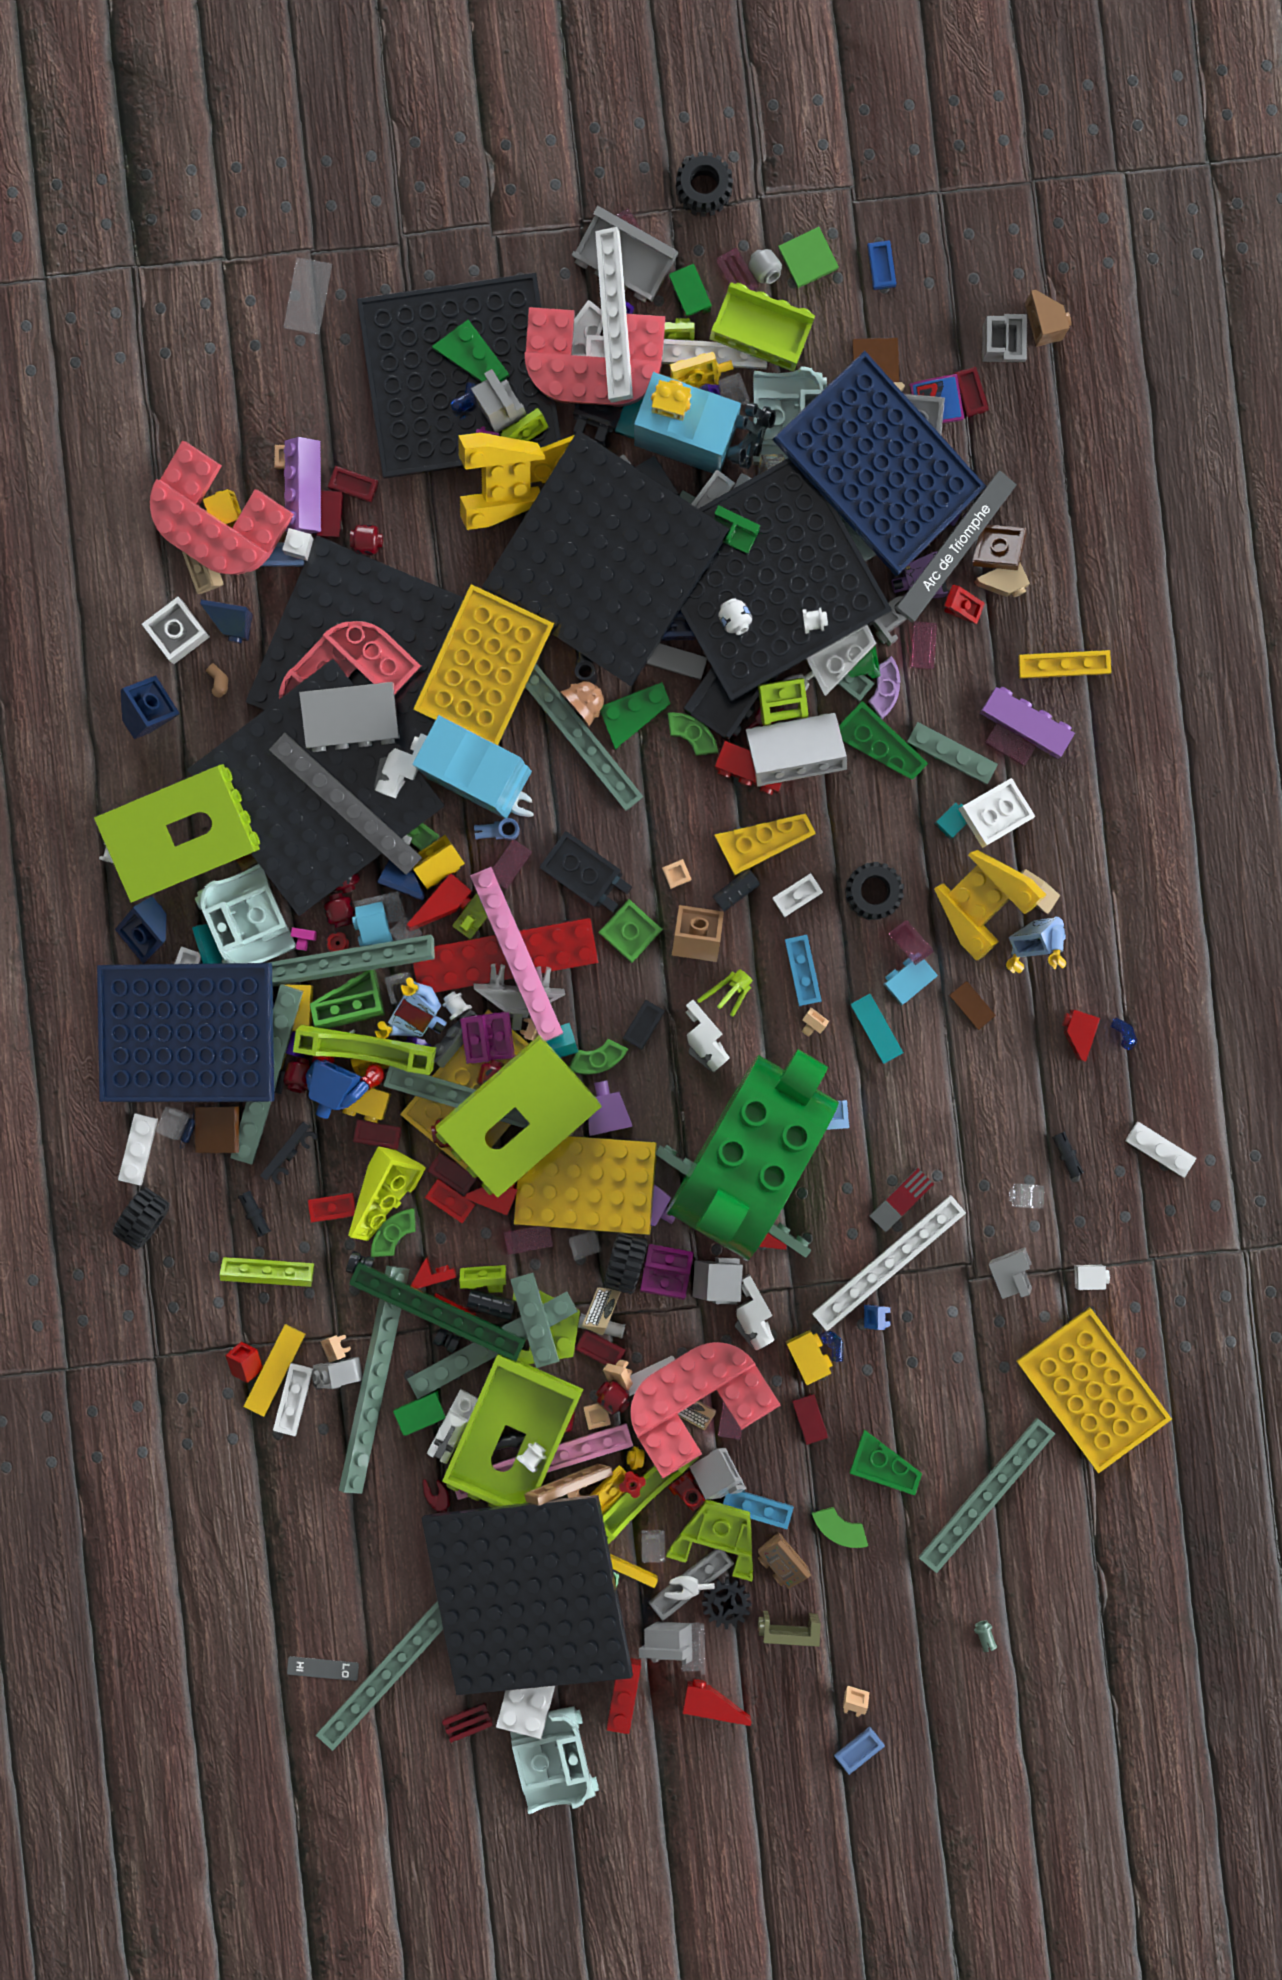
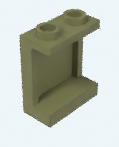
M763 1611V1617H758L759 1636L763 1637L764 1643L817 1647L820 1645L821 1622L818 1614L809 1613L808 1627L771 1625L768 1611Z

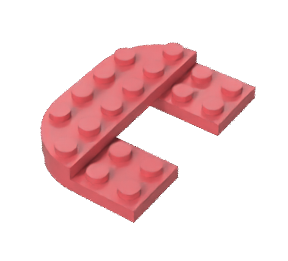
M529 307L525 364L528 374L536 387L545 396L560 403L611 405L613 407L634 404L645 396L653 372L661 373L665 316L626 314L633 390L632 399L612 403L608 399L605 357L572 355L574 310Z
M182 441L161 479H156L151 491L150 511L157 530L171 544L212 571L222 574L239 575L256 570L270 557L294 514L255 489L233 528L229 527L199 507L222 465L186 441Z
M363 621L344 622L326 631L323 637L288 671L281 683L279 699L332 659L337 662L348 678L358 669L373 684L393 682L394 695L421 665L378 626Z
M720 1342L697 1346L651 1374L636 1390L631 1404L632 1425L639 1441L662 1478L702 1455L678 1413L708 1394L717 1390L741 1430L780 1406L779 1401L756 1367L755 1362L740 1348Z

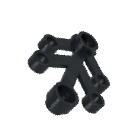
M751 402L746 405V415L739 414L735 422L736 428L746 429L749 432L739 445L730 447L727 454L729 461L745 469L751 467L753 456H760L765 431L767 428H772L776 420L775 410H771L768 406L760 409L758 404ZM748 416L754 418L756 417V424L750 421Z

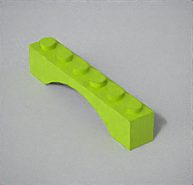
M300 1025L296 1029L293 1052L313 1056L345 1057L372 1061L407 1072L430 1075L434 1067L436 1047Z
M699 1457L665 1478L661 1477L655 1465L645 1472L641 1477L645 1478L646 1485L642 1486L640 1496L633 1498L631 1494L625 1492L603 1514L608 1544L616 1538L624 1527L657 1494L686 1471Z

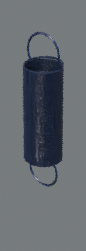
M188 1118L180 1138L182 1142H189L195 1127L194 1119Z

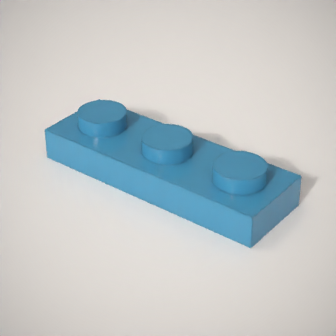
M803 935L785 939L798 1005L803 1006L821 1002L808 936Z
M745 1491L725 1495L722 1503L749 1511L751 1519L788 1529L794 1508L792 1505Z

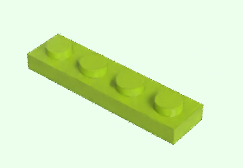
M223 1257L220 1281L311 1287L314 1263Z

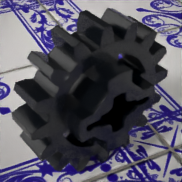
M728 1577L725 1578V1583H721L719 1579H716L717 1585L715 1589H710V1592L704 1591L703 1593L707 1600H702V1605L707 1606L703 1613L704 1615L710 1614L709 1622L716 1620V1627L723 1623L725 1629H728L729 1624L732 1623L736 1628L738 1620L742 1623L745 1622L744 1614L750 1615V1611L746 1608L752 1606V1602L746 1600L750 1597V1593L743 1592L745 1590L744 1584L739 1587L737 1586V1579L733 1583H729ZM722 1589H727V1590H726L725 1592H723V1593H720V1594L717 1593L718 1591H720V1590H722ZM736 1592L740 1595L742 1604L736 1601ZM730 1597L731 1605H727L723 1611V1602H726ZM711 1602L718 1606L717 1614L713 1611ZM732 1613H735V1614H736V1615L733 1616V1617L726 1618L727 1615H730V1614H732Z

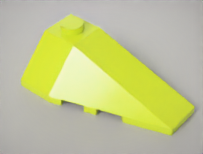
M378 1146L367 1167L349 1231L350 1238L369 1241L386 1221V1215L393 1207L397 1209L401 1204V1198L408 1191L411 1193L415 1189L426 1167L397 1150Z

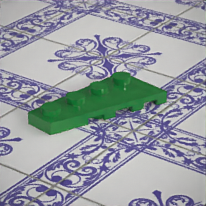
M863 701L839 725L842 740L845 743L912 780L928 764Z

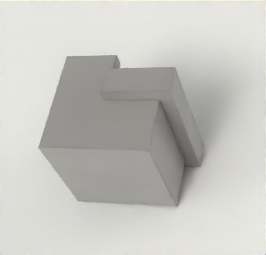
M1027 314L987 316L982 326V362H1025L1027 360Z
M491 369L484 373L486 380L471 389L482 413L494 432L498 433L527 414L522 403H519L511 390L507 379L500 383Z
M1025 1247L992 1259L989 1263L1002 1299L1020 1293L1022 1298L1031 1293L1032 1286L1025 1271L1030 1269L1029 1265H1032Z
M715 1257V1262L695 1260L692 1297L713 1301L715 1304H737V1302H741L743 1265L739 1264L740 1259Z
M726 1448L715 1449L709 1455L689 1466L705 1499H719L729 1493L737 1494L746 1489Z
M656 1622L644 1629L645 1645L639 1648V1658H651L652 1662L677 1660L682 1661V1664H688L692 1661V1623Z

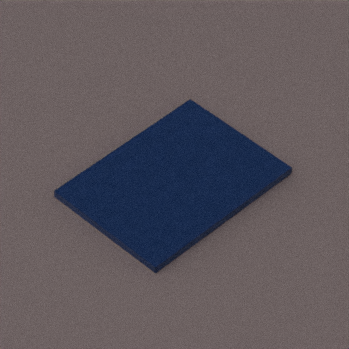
M866 351L861 353L772 439L895 576L922 552L987 487Z
M272 963L97 965L99 1102L274 1101Z

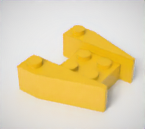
M486 433L458 435L459 457L464 468L482 467V494L460 496V516L466 529L490 527L529 510L540 493L538 486L531 487L530 461L545 459L539 444Z
M979 850L968 854L977 866L952 891L944 883L934 888L960 944L976 961L983 958L999 942L984 924L1009 900L1026 914L1047 896L1031 878Z

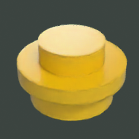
M634 1446L631 1451H628L627 1464L630 1465L632 1470L643 1467L644 1450Z

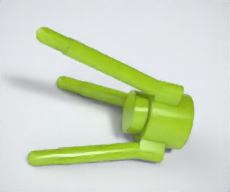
M741 969L736 973L732 971L727 978L698 998L697 1002L700 1003L730 982L729 985L732 988L718 1004L717 1008L721 1009L736 991L738 993L741 992L730 1013V1016L733 1017L746 993L751 989L749 985L753 980Z

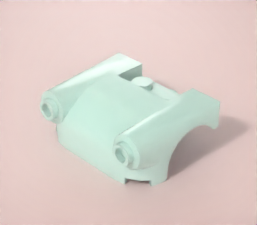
M800 367V369L788 373L754 371V403L758 404L760 409L768 406L771 410H775L776 420L772 428L766 429L761 454L759 457L753 456V465H777L788 458L772 439L827 387V377H822V373L814 372L812 368ZM755 417L753 418V423L756 424L757 418Z
M259 864L230 878L210 882L204 889L198 891V896L195 897L199 909L202 910L217 947L224 958L222 963H263L296 949L295 941L291 937V932L285 923L270 888L271 885L265 871Z
M574 1706L548 1712L542 1739L510 1731L517 1770L528 1805V1814L560 1804H569L574 1809L583 1805L585 1800L594 1797L595 1791H599L596 1777H592L589 1774L578 1730L579 1724L583 1723L581 1712L576 1710Z

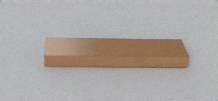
M597 1463L524 1494L525 1500L531 1504L542 1505L613 1475L612 1467Z

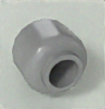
M757 250L751 255L748 269L759 283L771 284L780 277L782 264L771 250Z

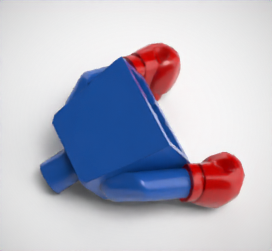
M314 1056L312 1059L313 1063L306 1073L309 1098L319 1103L316 1115L328 1119L332 1109L337 1111L350 1107L367 1091L382 1083L384 1078L382 1067L378 1064H371L366 1069L364 1077H361L333 1064L335 1058L333 1056Z

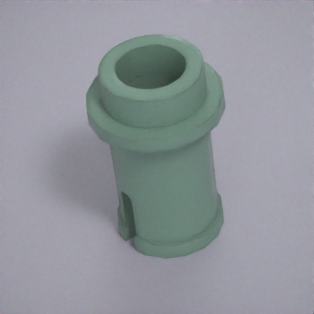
M987 1620L976 1623L974 1631L979 1636L983 1652H989V1647L991 1651L995 1650L997 1645L991 1632L992 1625Z

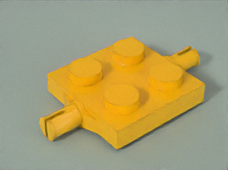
M714 352L702 353L696 357L679 360L676 363L670 364V378L696 388L705 384L719 385L720 374L733 370V364L731 360L718 364Z

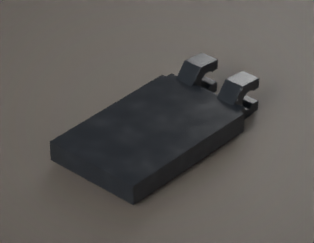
M576 403L573 416H575L574 419L577 422L573 435L578 430L584 433L587 424L597 427L598 430L594 440L603 446L608 432L612 433L613 430H616L624 406L613 407L611 405Z
M567 831L564 832L539 867L593 907L597 906L599 908L602 904L613 913H615L619 905L607 896L614 886L627 895L632 889L630 884L621 879L623 874L620 873L621 870Z

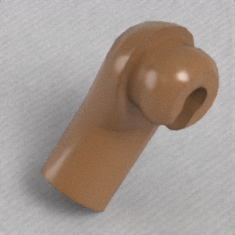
M212 663L206 669V672L214 678L212 694L220 698L228 691V677Z

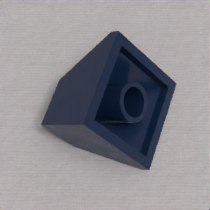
M201 599V606L221 633L228 638L229 642L241 644L242 640H249L253 614L247 607Z
M156 676L120 690L122 721L134 739L153 732L180 714Z
M389 860L378 883L425 901L426 896L413 868L406 875Z
M152 896L134 906L115 928V931L142 964H145L166 940V912Z

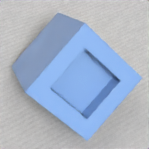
M847 1100L838 1101L837 1110L827 1130L849 1128Z

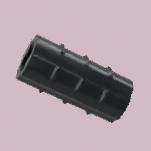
M747 869L712 897L722 911L725 912L757 888L760 883L753 873Z
M471 1289L466 1308L511 1320L516 1301Z

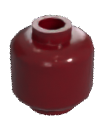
M297 1058L296 1061L288 1063L283 1079L288 1090L295 1093H305L308 1090L306 1073L311 1066L309 1060Z

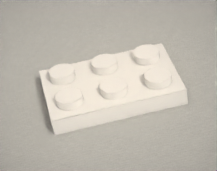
M1012 778L959 808L982 848L1035 817Z
M555 1686L505 1691L496 1728L542 1739Z

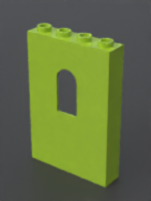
M224 764L94 817L131 903L260 849L258 846L260 845L259 837L256 832H252L249 825L251 823L250 816L246 810L243 811L240 804L242 801L241 795L237 789H234L231 783V772L227 767L225 768ZM197 812H204L209 815L212 820V827L207 834L176 847L174 846L166 825Z
M539 1035L436 1125L438 1133L435 1135L444 1145L448 1143L453 1148L451 1153L458 1161L464 1160L468 1165L467 1171L474 1178L478 1176L484 1182L482 1187L489 1195L494 1193L498 1198L602 1106L598 1099ZM515 1107L530 1124L500 1149L490 1148L485 1142L487 1131Z
M498 1354L442 1482L447 1483L446 1486L454 1491H459L460 1489L467 1492V1496L479 1501L482 1499L489 1502L488 1505L490 1507L528 1503L525 1500L524 1494L542 1486L584 1389L522 1361L517 1360L515 1362ZM505 1425L526 1434L517 1456L524 1454L528 1449L527 1445L529 1443L534 1445L536 1442L546 1450L544 1454L547 1458L545 1460L542 1459L538 1464L537 1472L530 1471L517 1458L508 1471L501 1472L492 1466L491 1457Z

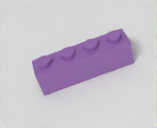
M302 437L286 440L284 447L285 508L292 512L294 516L285 531L288 532V528L308 534L321 532L320 441Z
M996 687L980 714L1059 759L1075 734L1071 731V727L1061 721L1059 723L1051 719L1052 716L1043 710L1038 712L1031 708L1032 704L1027 700L1014 698L1010 690L1004 687L1000 689Z

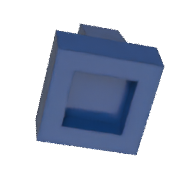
M864 1305V1328L885 1330L886 1327H889L890 1321H885V1313H890V1308Z

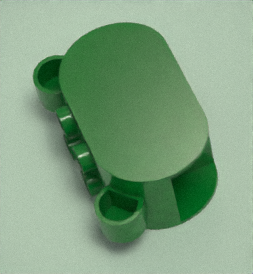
M799 1049L796 1050L785 1069L758 1055L731 1096L676 1192L666 1214L668 1216L672 1215L694 1228V1230L740 1255L743 1260L749 1261L776 1221L837 1110L839 1102L817 1089L828 1066Z

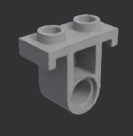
M898 596L889 602L892 612L868 624L869 626L873 624L878 631L876 632L878 639L883 644L887 643L888 646H891L898 639L896 634L891 636L889 632L907 620L902 614L896 613L894 606L904 596Z
M359 1357L313 1365L312 1379L317 1388L334 1389L341 1387V1385L361 1381L363 1378Z

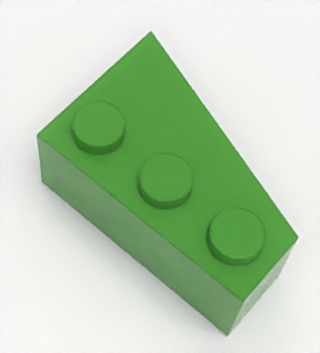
M374 969L367 970L356 978L350 979L346 984L310 1003L314 1026L324 1029L385 1015L378 979Z

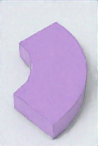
M892 656L879 665L881 676L876 677L877 688L874 695L868 701L881 719L895 705L900 690V674Z

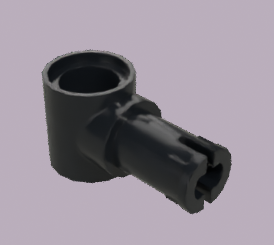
M575 649L577 657L575 674L579 683L587 681L595 684L598 675L593 661ZM586 670L592 672L589 677H581V674Z

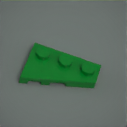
M469 320L432 346L433 350L441 353L449 361L467 371L481 383L486 380L484 373L491 369L500 383L509 377L507 370Z
M663 683L603 705L600 712L615 750L670 705Z
M863 1429L849 1473L915 1496L922 1473Z

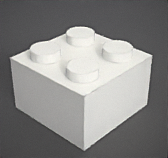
M179 597L142 623L146 631L173 664L210 637Z

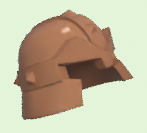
M585 681L571 684L568 689L560 691L563 698H566L580 713L582 721L590 727L593 720L599 717L600 710L604 704V698L601 689L596 685Z

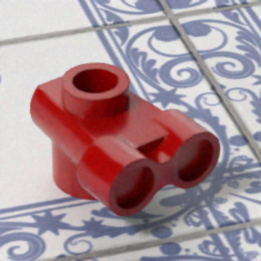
M688 1471L668 1488L674 1496L678 1495L694 1512L704 1503L705 1498L694 1482L695 1477ZM691 1493H695L698 1497L695 1502L689 1500Z

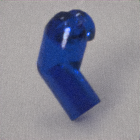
M470 382L466 384L465 394L451 401L452 410L464 412L474 406L476 399L471 388L477 384Z
M1115 1017L1110 1027L1122 1033L1123 1040L1121 1045L1124 1049L1130 1050L1137 1043L1134 1028Z
M825 1331L821 1335V1341L832 1349V1361L843 1362V1340L835 1332Z

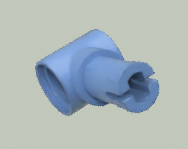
M511 818L495 821V824L474 825L475 832L482 831L475 833L476 840L496 837V840H514L520 832L519 825ZM508 823L515 826V832L512 835L503 833V827Z

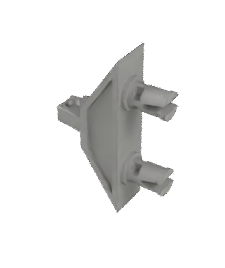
M491 964L490 983H473L474 990L504 1012H509L512 1018V1030H521L522 1018H528V1015H530L517 986L504 985L505 965H500L499 973L496 975L495 964ZM541 966L536 968L550 1003L565 995L564 989L549 987L551 968L546 967L543 978Z

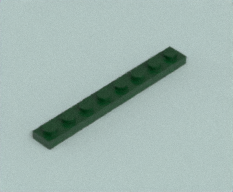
M358 1263L349 1282L350 1285L515 1362L525 1344L526 1339L363 1263Z

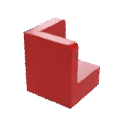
M242 1341L225 1355L231 1374L246 1383L263 1369L258 1350Z

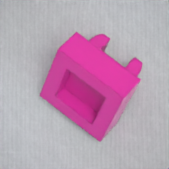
M292 927L291 937L298 938L296 949L307 951L308 940L316 941L317 932Z

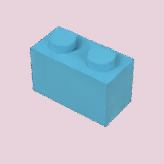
M382 901L355 907L356 916L352 917L355 930H359L361 936H358L360 947L393 941Z
M911 955L903 962L905 967L899 972L894 969L885 977L887 982L883 985L900 1005L906 1003L938 976L921 955L917 957Z

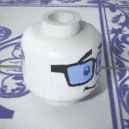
M730 599L720 606L721 610L718 617L728 633L740 635L749 629L748 626L752 622V615L743 601Z

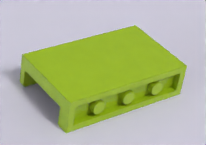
M730 283L709 339L794 371L815 315L808 309L791 306L785 300H776L770 298L764 292L752 291L741 283Z

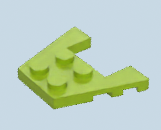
M539 1290L543 1304L555 1298ZM578 1309V1312L550 1327L559 1359L573 1357L580 1316V1310ZM531 1348L529 1350L522 1349L517 1360L528 1365L534 1364Z
M706 1499L669 1547L666 1557L686 1563L692 1542L738 1555L732 1576L752 1582L753 1558L750 1512Z

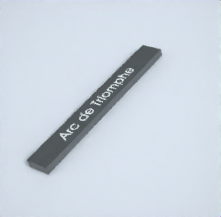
M1000 470L994 475L987 487L982 491L895 607L911 623L915 622L1017 484Z

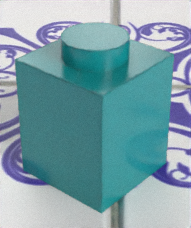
M954 803L934 823L949 839H952L967 824L959 811V808L964 806L963 804L958 805Z
M570 1023L560 1026L563 1031L562 1035L546 1041L560 1058L579 1052Z

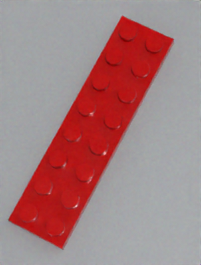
M590 918L519 930L535 969L541 966V973H545L546 967L551 968V971L598 963ZM495 935L434 946L435 959L413 963L416 982L432 987L435 993L474 986L473 983H490L491 964H495L496 975L499 973L500 965H505L504 980L514 978Z

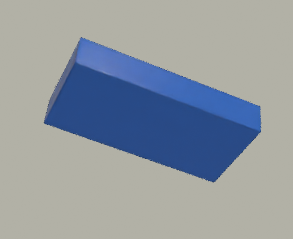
M890 240L868 243L867 249L873 290L896 287Z

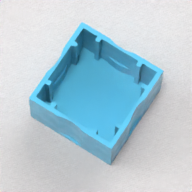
M653 372L634 423V446L712 474L716 470L721 472L736 431L735 422L740 412L741 403L681 382L684 387L691 388L692 395L689 400L691 403L690 409L685 412L683 421L652 413L653 402L651 396L656 391V385H658L659 380L666 382L675 380Z
M438 715L412 764L431 781L505 819L510 814L514 803L532 772L524 764L525 762L521 757Z

